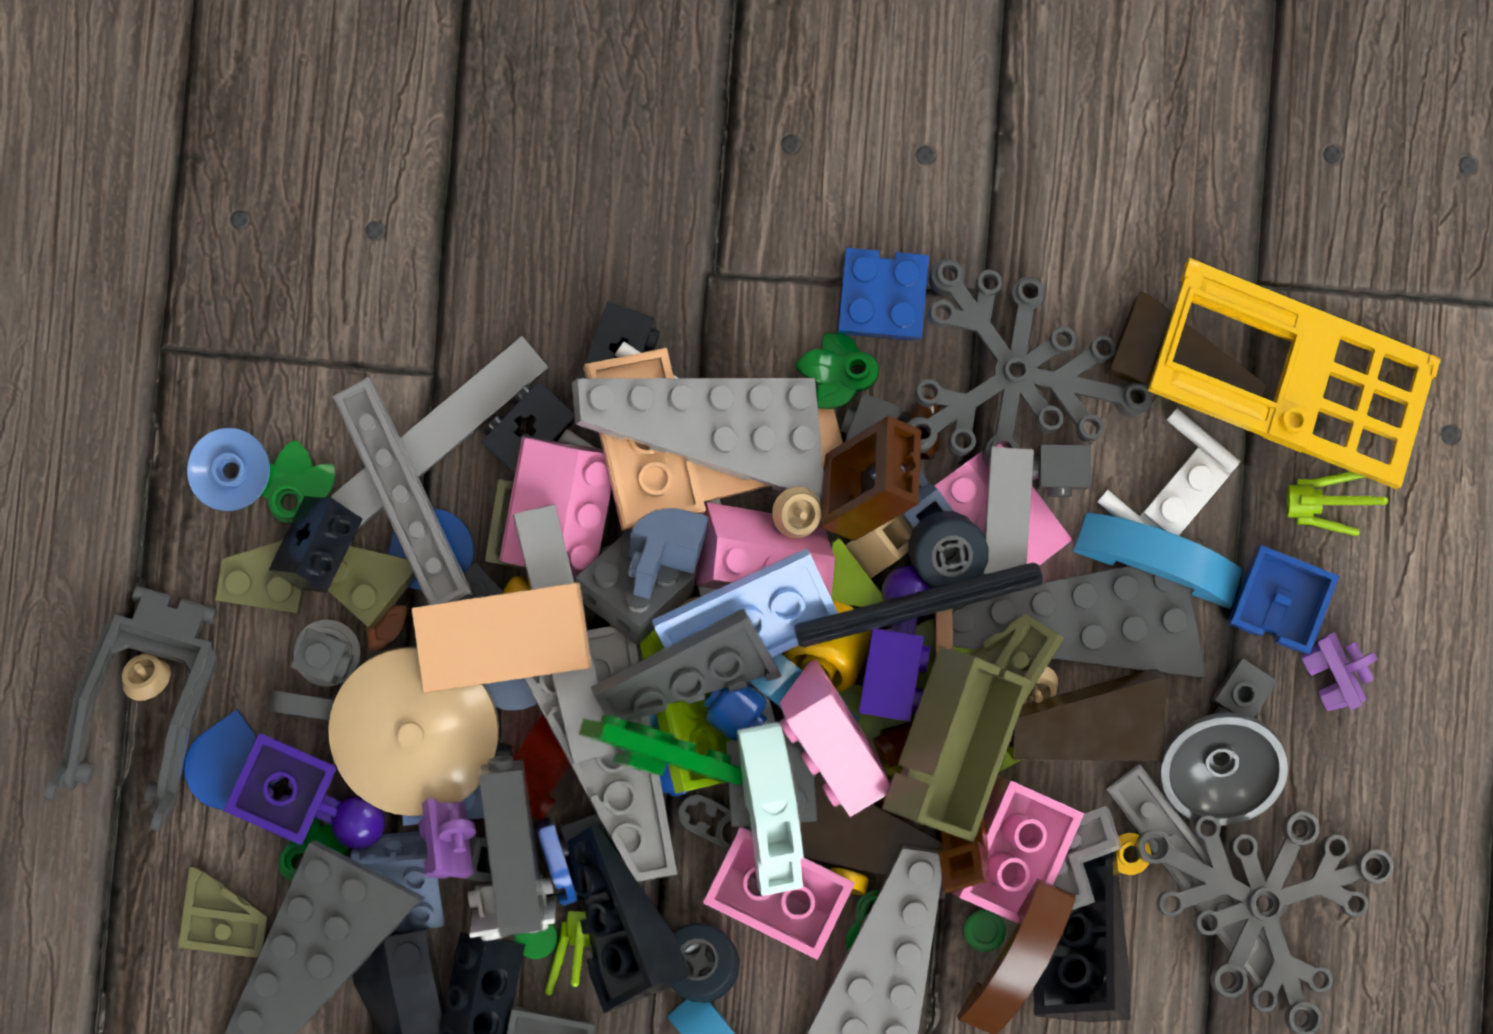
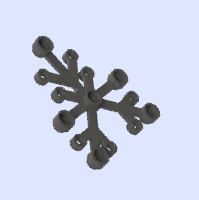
M944 259L937 262L930 271L928 280L932 290L939 295H950L960 309H955L949 301L939 300L929 309L928 319L930 323L937 328L951 326L976 332L996 360L994 376L967 394L943 389L938 382L932 379L923 380L916 387L914 397L919 405L923 407H931L933 405L945 407L928 419L916 417L907 423L915 428L923 427L928 433L927 439H921V453L928 451L934 445L938 432L955 422L954 432L948 439L949 449L958 456L968 454L976 444V438L972 432L976 407L1002 390L996 434L985 444L982 450L983 460L988 467L990 447L1003 444L1007 448H1018L1017 443L1013 440L1020 396L1036 417V425L1040 431L1053 433L1062 425L1064 418L1061 410L1055 406H1049L1036 386L1051 390L1075 424L1077 436L1085 442L1095 441L1103 433L1104 424L1098 416L1089 414L1076 395L1115 403L1118 411L1129 418L1141 416L1150 407L1152 395L1151 392L1147 391V386L1137 382H1129L1122 387L1077 377L1095 364L1105 363L1114 356L1116 344L1108 336H1098L1086 351L1054 372L1037 368L1057 354L1068 353L1076 344V335L1068 327H1059L1050 335L1048 341L1027 354L1033 312L1043 302L1045 296L1042 284L1035 278H1020L1009 291V302L1016 310L1009 349L990 322L994 297L1002 287V278L998 272L985 270L978 276L975 281V289L977 291V299L975 301L963 283L964 270L959 263L951 259ZM950 269L953 271L955 280H946L942 275V270ZM982 279H992L995 283V289H986L982 284ZM1022 288H1032L1035 292V298L1025 297ZM935 309H945L948 313V319H939L935 314ZM1056 335L1066 336L1069 342L1068 346H1060L1056 341ZM1102 343L1106 345L1108 355L1099 354L1096 344ZM1010 365L1020 367L1022 376L1014 377L1009 371ZM923 387L931 388L935 393L934 399H926L922 395L921 389ZM1130 392H1138L1142 397V403H1134L1130 398ZM1045 413H1050L1055 417L1056 424L1054 426H1049L1044 422L1043 415ZM1084 422H1090L1095 426L1096 433L1094 435L1085 432ZM956 436L966 437L969 443L968 448H960L955 442Z
M1304 811L1293 812L1283 822L1282 831L1285 839L1266 879L1256 854L1258 850L1256 840L1250 835L1240 834L1233 837L1230 841V852L1235 858L1240 860L1247 886L1233 877L1219 835L1221 825L1217 818L1210 815L1199 816L1194 821L1192 827L1194 835L1203 841L1211 867L1173 848L1171 839L1163 831L1147 830L1142 832L1135 843L1136 853L1142 861L1150 864L1164 862L1204 883L1180 892H1162L1156 901L1157 909L1161 914L1171 917L1177 916L1184 908L1225 894L1241 902L1217 911L1201 910L1195 915L1193 920L1194 928L1198 933L1211 936L1218 933L1222 927L1246 919L1226 963L1219 964L1211 973L1210 982L1213 990L1217 994L1229 998L1237 997L1245 991L1248 978L1243 968L1263 928L1273 961L1261 986H1257L1251 991L1249 996L1250 1004L1258 1011L1269 1012L1273 1010L1278 1003L1277 993L1282 985L1288 1003V1008L1285 1012V1023L1288 1029L1295 1034L1316 1033L1322 1024V1014L1315 1004L1305 1001L1298 979L1304 981L1309 990L1323 993L1331 988L1333 977L1328 969L1313 967L1290 955L1279 918L1282 916L1286 905L1315 895H1320L1339 905L1342 912L1348 916L1359 917L1364 915L1369 906L1367 897L1361 892L1348 891L1341 886L1359 880H1364L1368 883H1383L1391 877L1394 868L1391 857L1382 850H1366L1360 854L1355 864L1336 870L1340 860L1349 853V843L1341 835H1329L1321 843L1323 855L1312 878L1282 888L1301 845L1313 843L1320 831L1319 822L1314 815ZM1204 820L1210 821L1213 825V831L1209 836L1203 835L1200 830L1201 823ZM1297 820L1301 821L1304 825V832L1301 836H1296L1292 831V826ZM1151 838L1158 844V849L1153 855L1148 854L1145 850V843ZM1242 839L1247 840L1250 845L1249 852L1245 855L1240 854L1237 849L1238 842ZM1334 839L1338 840L1341 844V851L1337 855H1333L1329 850V844ZM1371 858L1376 860L1378 864V869L1374 874H1370L1366 869V863ZM1170 895L1177 901L1176 908L1171 912L1167 911L1164 907V900ZM1261 896H1265L1269 902V906L1264 912L1259 911L1256 906L1257 899ZM1353 896H1356L1360 901V907L1355 912H1352L1348 906V901ZM1205 915H1210L1214 920L1213 927L1208 931L1204 930L1201 926V920ZM1225 972L1231 973L1233 977L1232 984L1227 988H1224L1220 982L1221 975ZM1317 972H1321L1325 978L1324 984L1319 988L1315 987L1312 981L1314 974ZM1262 991L1268 992L1270 996L1269 1003L1264 1007L1260 1006L1257 1001V997ZM1299 1010L1305 1011L1307 1015L1306 1022L1301 1026L1297 1025L1294 1019L1296 1012Z

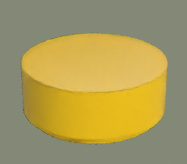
M841 868L829 869L855 883L850 894L866 895L869 879L865 875Z

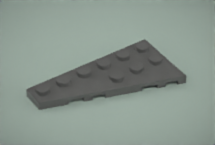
M1132 566L1046 582L1040 586L953 608V646L979 649L984 646L982 644L983 641L995 633L1004 632L1009 624L1024 614H1028L1065 637L1052 659L1144 671L1158 669L1161 673L1207 678L1189 587Z
M316 840L309 842L225 1034H297L425 897Z

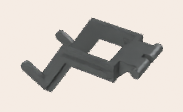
M141 586L135 587L132 602L139 604L133 618L130 619L115 614L112 621L104 624L73 697L63 760L47 784L44 795L45 799L54 801L63 786L65 789L73 791L78 782L87 785L90 783L95 765L85 762L95 700L115 653L127 648L185 664L190 673L169 724L158 783L149 781L144 794V801L154 804L152 812L154 815L150 830L160 832L176 805L190 729L217 664V656L212 649V642L199 639V633L204 622L213 625L217 615V608L186 599L180 600L177 609L171 608L172 595Z

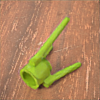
M1349 471L1315 479H1297V485L1288 484L1286 514L1288 518H1296L1297 525H1312L1342 534L1358 536L1360 534L1359 529L1318 518L1314 514H1322L1323 505H1386L1388 499L1387 497L1323 496L1322 489H1315L1317 487L1364 478V476Z
M567 911V922H561V935L545 988L547 996L552 995L568 942L570 946H574L571 985L573 987L579 985L583 947H591L589 934H582L580 920L586 919V912Z

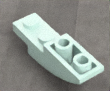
M777 722L737 730L745 806L750 814L758 890L761 896L803 888L800 859H803L801 833L782 727Z

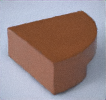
M407 605L391 607L374 629L366 626L369 652L383 649L398 638L407 620Z

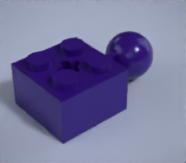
M901 566L894 569L886 577L882 587L883 601L929 590L932 587L918 575L914 566ZM918 618L892 624L890 631L873 629L859 713L910 721L911 713H917L924 690L915 688L918 671L927 672L930 647L922 646L924 637L915 635Z
M262 733L258 734L223 810L302 845L314 817L331 824L335 838L345 847L355 850L366 849L374 845L381 838L385 829L383 810L369 804L360 796H352L340 801L325 794L337 769L336 766ZM283 776L289 779L288 787L293 789V793L291 796L284 795L279 801L273 798L274 790L269 788V784L272 780L278 782Z

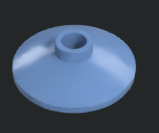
M221 428L206 434L192 449L187 463L188 482L195 496L205 505L220 511H237L254 503L265 490L270 475L269 458L263 445L253 435L236 428ZM235 463L239 468V472L235 478L230 479L226 474V469L230 464Z

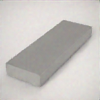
M990 447L984 536L989 547L988 564L983 574L1027 564L1033 449Z

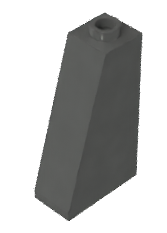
M512 756L494 757L487 761L488 764L481 765L479 780L499 937L542 931L545 905L524 761H513Z

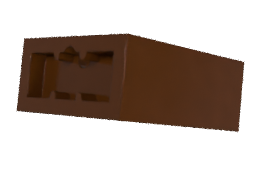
M887 416L826 453L821 527L856 541L919 504L921 430L891 416ZM876 463L875 487L860 495L861 472Z

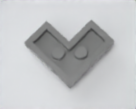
M1106 806L1083 815L1053 884L1075 895L1076 899L1072 910L1095 902L1083 863L1122 849L1111 812Z

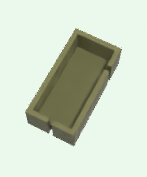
M940 647L898 763L904 766L902 773L895 772L882 809L974 842L1031 680L1001 669L979 658Z

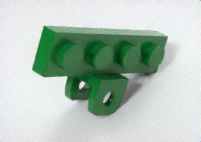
M602 714L600 721L583 718L578 735L626 751L625 755L615 754L613 763L663 776L665 766L668 764L716 781L741 785L742 770L740 767L729 764L731 756L707 749L704 756L695 753L697 745L674 738L673 734L640 723L627 722L613 716Z

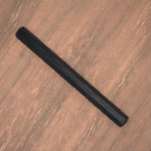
M1031 562L799 623L794 626L797 643L800 647L804 648L1040 586L1043 583V576L1039 565Z

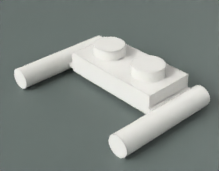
M1176 408L1167 418V421L1198 446V448L1140 516L1109 490L1097 502L1114 517L1143 523L1179 536L1241 461L1180 409Z

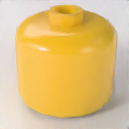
M832 600L838 613L854 609L847 604ZM873 630L804 648L798 645L785 651L784 656L802 671L808 663L817 659L838 692L844 691L853 686L859 678L869 655Z

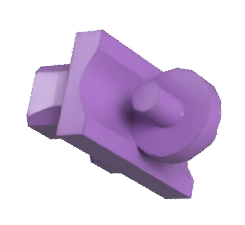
M1335 632L1323 636L1318 641V645L1312 648L1310 654H1303L1301 657L1311 676L1330 668L1337 681L1319 690L1320 698L1326 710L1331 711L1349 706L1350 710L1363 705L1362 702L1367 700L1354 671H1357L1362 684L1374 680L1368 665L1377 661L1378 658L1375 652L1362 655L1357 642H1353L1345 646L1351 659L1349 662Z
M428 798L422 803L424 819L419 822L420 836L426 841L428 852L427 859L423 861L425 876L446 879L450 876L468 878L473 874L469 839L476 834L475 823L467 820L465 803H442Z

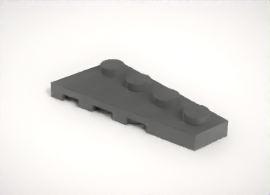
M743 608L591 686V689L605 715L628 722L666 711L667 705L671 703L687 701L690 704L704 700V694L727 687L729 692L746 688V682L766 677L767 681L782 676Z

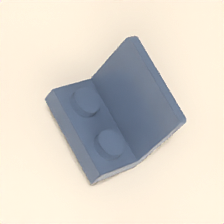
M420 831L383 834L378 842L371 847L351 850L352 860L425 897L400 922V925L394 931L444 926L439 878L425 876L423 861L427 859L428 852L426 841L420 836Z

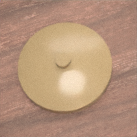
M417 646L399 647L382 652L359 666L342 685L330 713L329 744L333 760L342 778L363 800L374 807L393 814L423 816L422 803L428 798L442 803L463 801L480 785L479 773L481 765L488 764L487 761L495 757L498 747V714L486 685L423 693Z

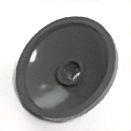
M1237 713L1207 715L1187 724L1169 741L1160 764L1163 790L1170 803L1180 813L1194 821L1199 816L1210 815L1217 818L1221 826L1242 823L1266 811L1280 796L1288 774L1286 753L1283 744L1275 732L1263 722ZM1226 752V755L1223 757L1214 756L1217 753ZM1208 820L1202 822L1203 824L1212 825Z

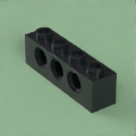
M460 932L439 1034H507L525 944L503 937L495 940H482L481 936L470 938V933Z

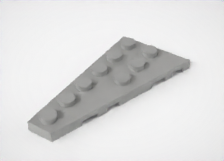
M815 378L576 379L572 382L576 425L622 440L627 438L650 446L649 449L661 453H673L685 457L686 461L743 480L752 479L772 486L771 489L780 492L792 487H805L813 491L820 499V503H823L824 472Z
M613 626L587 630L598 683L639 662L636 644ZM551 674L523 678L619 856L636 881L677 874L660 776L613 763L615 754L625 755L626 752L614 747L615 754L572 764ZM649 716L630 721L651 727Z
M902 845L872 908L861 924L858 935L846 953L820 1004L815 1018L805 1034H918L942 881L938 852L943 850Z

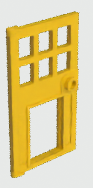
M1189 257L1184 264L1180 277L1182 283L1147 391L1398 490L1401 488L1432 379L1436 377L1440 358ZM1191 302L1291 342L1273 401L1173 362ZM1340 340L1371 352L1365 374L1334 362ZM1384 357L1415 370L1409 392L1378 380ZM1329 375L1361 388L1355 410L1323 398ZM1373 393L1404 405L1398 428L1367 415ZM1318 412L1350 424L1344 447L1312 434ZM1363 429L1394 441L1388 464L1357 452Z

